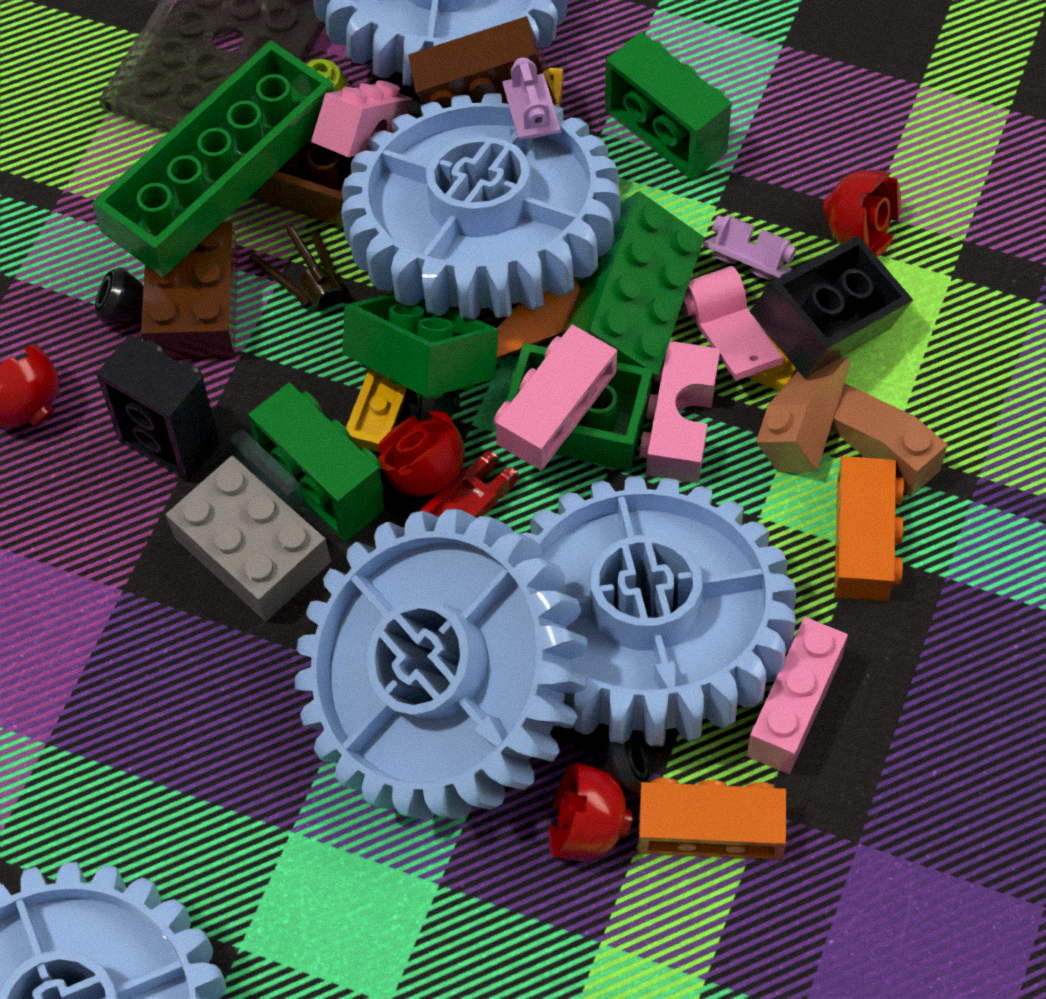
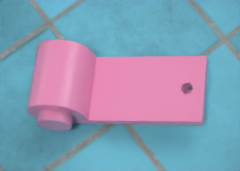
M733 266L690 280L681 306V312L685 317L691 316L711 347L720 349L719 358L735 381L751 375L757 376L759 372L784 364L781 353L749 312L742 280Z

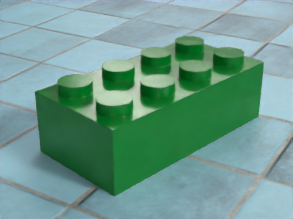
M638 191L620 202L621 219L614 226V243L606 254L598 257V269L591 276L584 278L564 334L571 325L578 327L617 350V362L653 369V379L659 374L704 236Z

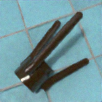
M288 225L286 227L295 247L309 268L300 278L302 282L301 289L257 254H250L249 259L293 294L305 309L313 305L316 310H325L337 303L343 295L344 285L336 275L319 232L316 230L311 232V237L322 266L316 263L294 226Z

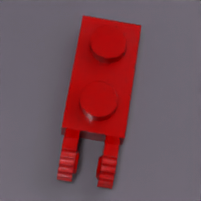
M492 451L485 452L468 469L464 467L459 472L457 478L449 486L438 492L420 511H426L440 517L445 510L460 509L476 518L484 516L498 502V499L503 498L517 482L519 474L512 467H508L487 486L482 481L494 470L499 458Z

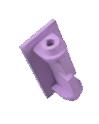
M517 59L511 68L512 79L504 80L502 83L518 140L561 133L544 73L537 75L536 65L529 59Z
M720 215L717 216L712 227V231L718 233L717 236L703 243V246L714 250V257L732 264H736L737 260L752 266V273L768 280H775L776 277L779 278L791 271L792 268L783 265L784 262L790 264L796 253V247L790 245V240L761 230L757 242L753 243L750 239L755 226L731 215H727L725 218Z

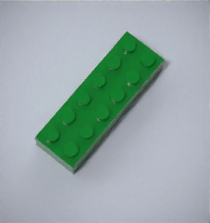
M270 40L92 202L101 233L164 278L312 139L325 94L335 92L334 83Z

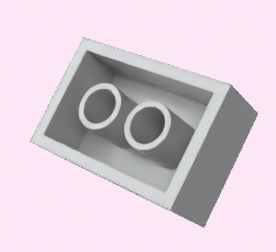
M233 456L229 457L165 514L174 538L265 622L331 563L326 539Z

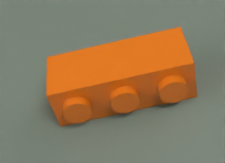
M841 457L837 476L834 597L889 601L893 584L901 585L903 559L902 557H895V544H901L903 517H895V504H902L904 479L903 477H896V460Z
M671 778L653 779L650 783L641 782L638 854L766 860L783 859L786 846V789L775 788L772 784L765 782L750 783L746 787L727 786L726 783L718 780H705L698 785L679 784L677 780Z

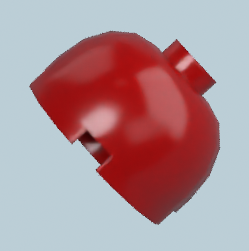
M859 170L843 177L832 193L828 194L824 202L823 213L825 218H827L828 228L838 244L841 245L859 235L877 257L887 250L895 234L886 233L891 220L899 221L901 210L900 186L897 178L889 177L892 173L878 170Z
M37 344L24 348L29 356L18 362L12 355L0 364V426L3 428L17 429L29 422L35 428L44 423L55 411L50 405L59 393L60 381L58 373L48 356Z
M429 411L428 413L432 419L424 422H419L416 416H413L393 428L378 444L377 448L381 452L380 457L377 458L381 464L380 473L395 491L410 497L436 495L457 478L465 459L464 441L459 430L446 412Z
M573 763L574 766L569 765L565 769L554 798L552 808L559 810V828L552 824L549 825V849L551 856L573 861L589 862L600 859L615 847L619 837H627L632 824V810L626 808L624 792L619 782L608 772L595 767Z

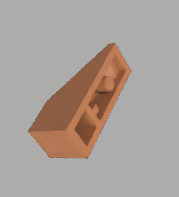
M840 357L805 378L797 371L768 404L756 443L777 472H817L851 363L848 357Z
M844 383L831 429L864 458L896 460V477H903V491L908 496H913L941 470L948 444L915 416Z

